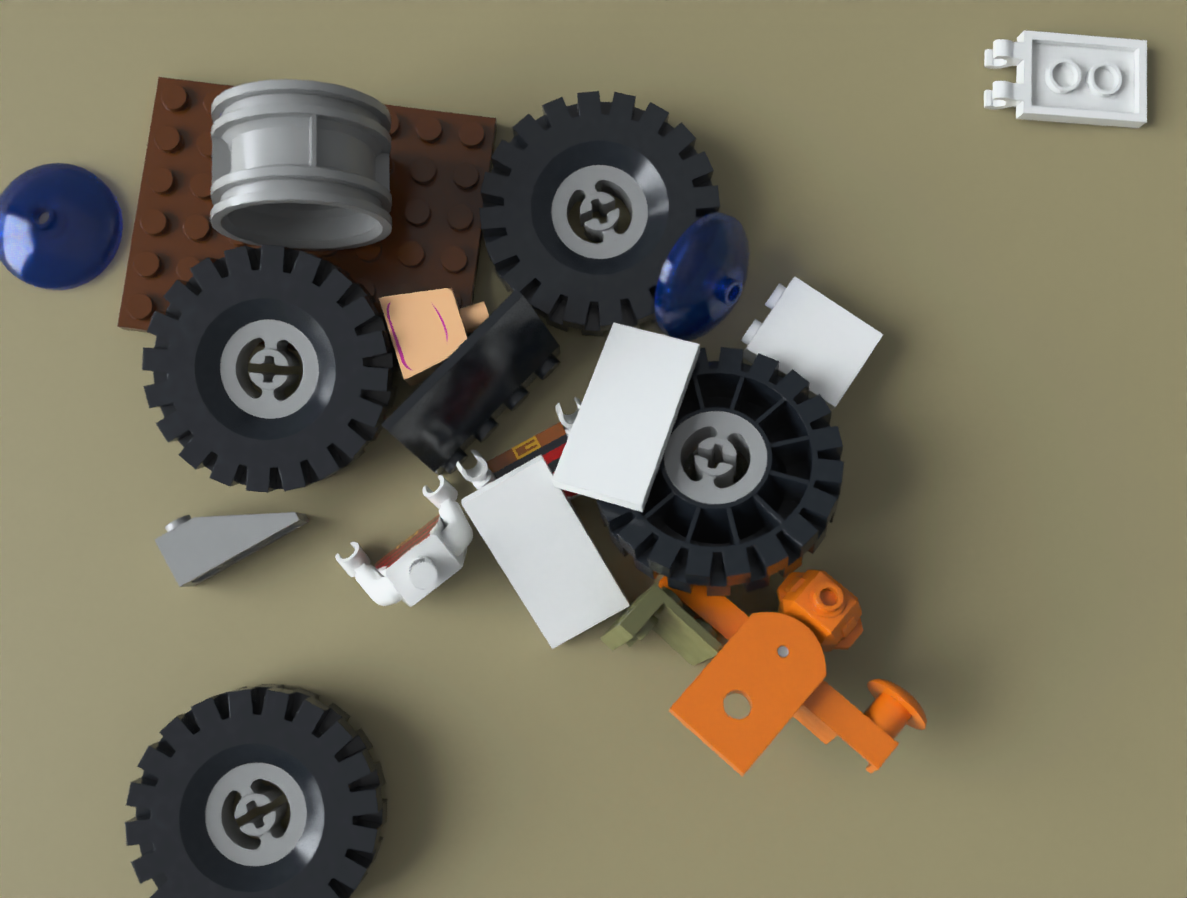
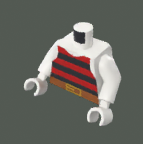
M574 397L577 410L571 415L563 414L560 403H557L556 413L560 420L559 423L487 462L477 450H471L477 459L476 466L472 469H464L461 463L457 461L456 466L467 481L473 482V485L479 490L542 454L554 475L582 404L580 399ZM563 490L570 503V500L581 495Z
M438 475L440 486L436 491L433 492L426 485L422 489L424 496L440 509L439 515L381 558L374 566L370 565L369 557L356 542L350 543L355 549L350 557L342 559L338 553L335 556L346 573L351 577H355L356 581L372 600L381 606H389L402 600L411 607L463 567L467 546L473 539V531L459 503L456 502L458 491L442 475Z

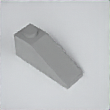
M297 512L194 518L186 515L166 525L167 533L154 540L179 587H194L305 525L309 520L306 514Z

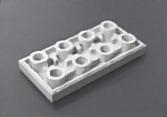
M613 323L553 475V486L643 512L697 362L700 344Z
M541 454L461 499V502L553 649L629 607L630 604L564 491L553 486V473Z

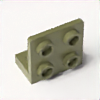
M656 584L634 599L630 606L624 610L600 638L613 651L624 643L631 647L638 639L641 641L653 629L693 666L716 656L723 648V645L716 640L717 633L708 623L698 618H692L682 608L683 602L673 591L665 587L660 588Z

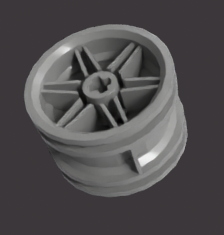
M294 79L246 83L227 89L215 97L211 105L213 126L211 127V201L214 207L210 211V221L216 231L233 240L251 245L285 246L298 251H329L357 248L381 241L391 234L392 217L389 214L392 207L389 179L391 114L380 101L361 91L341 85Z

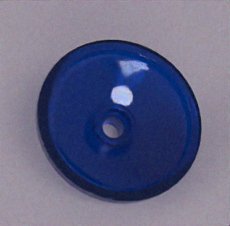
M50 163L34 167L16 177L0 195V261L14 276L32 286L46 290H66L81 286L101 274L117 253L123 231V220L119 203L111 189L99 177L82 167L65 163ZM49 212L48 220L40 224L39 219L42 214Z
M725 213L708 214L693 223L673 246L663 265L655 293V316L659 328L665 335L685 341L698 339L715 329L736 306L746 284L750 259V249L745 229L736 218Z

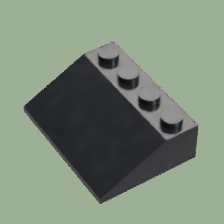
M516 289L395 410L382 426L434 473L441 475L446 470L449 474H452L458 469L456 466L457 461L462 465L467 459L468 455L464 451L476 439L482 443L499 426V423L496 421L498 416L506 408L514 411L530 394L526 388L537 377L544 380L560 364V361L557 359L561 353L560 345L526 298Z

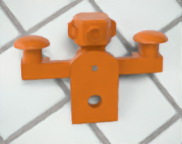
M808 569L806 572H792L776 590L779 600L778 613L759 612L752 613L750 617L725 596H707V586L694 585L690 594L670 588L666 576H663L659 581L658 586L660 588L665 587L673 591L695 613L694 619L698 618L708 623L717 633L716 640L723 645V648L670 707L669 712L741 776L748 771L792 717L797 719L826 745L836 736H839L870 763L866 767L870 774L877 771L898 746L899 743L894 739L906 724L918 730L926 728L927 718L919 702L907 690L894 682L879 678L870 680L867 683V687L875 699L865 712L862 713L823 680L827 676L823 652H831L833 649L848 650L864 631L860 618L862 608L858 598L824 570ZM730 694L743 695L750 704L749 715L743 719L730 717L724 710V699Z

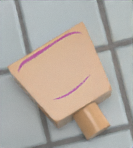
M452 288L379 298L403 378L410 386L426 380L469 337L468 334L473 333L489 317L485 301L459 308Z

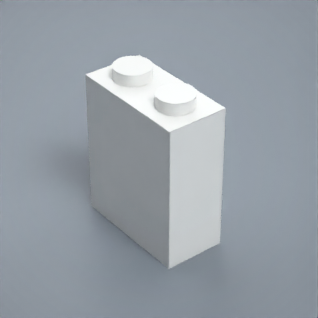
M794 276L787 288L780 283L765 304V306L771 309L765 321L761 323L755 319L741 339L742 342L748 345L743 352V358L753 364L758 353L779 361L778 375L782 378L793 369L810 383L808 397L811 399L820 394L830 410L837 406L884 334Z

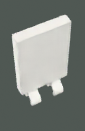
M1024 30L1017 37V42L999 39L993 42V49L985 50V68L1001 69L1017 66L1016 83L994 81L993 90L984 91V108L996 110L1016 107V119L1128 128H1139L1147 123V40Z

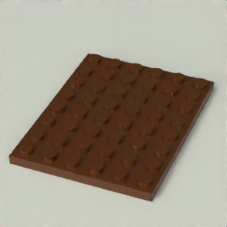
M165 77L158 78L117 325L123 330L148 333L147 330L154 312H166L170 305V302L163 296L177 279L190 280L193 277L190 268L206 258L220 259L225 257V250L242 246L261 248V246L236 241L220 234L212 227L210 221V211L214 207L211 201V127L213 126L211 105L215 97L225 90L236 86ZM385 105L391 114V129L389 133L391 136V152L389 155L390 193L392 195V207L389 212L392 217L391 234L381 241L362 247L304 252L330 261L349 272V277L355 282L363 284L376 301L373 304L377 311L382 314L384 313L379 298L443 288H452L459 308L472 305L483 234L479 208L483 207V200L480 192L485 172L491 173V157L494 153L497 119ZM388 336L391 349H394L391 336ZM263 341L257 346L265 347V342ZM288 343V350L297 351L294 346Z

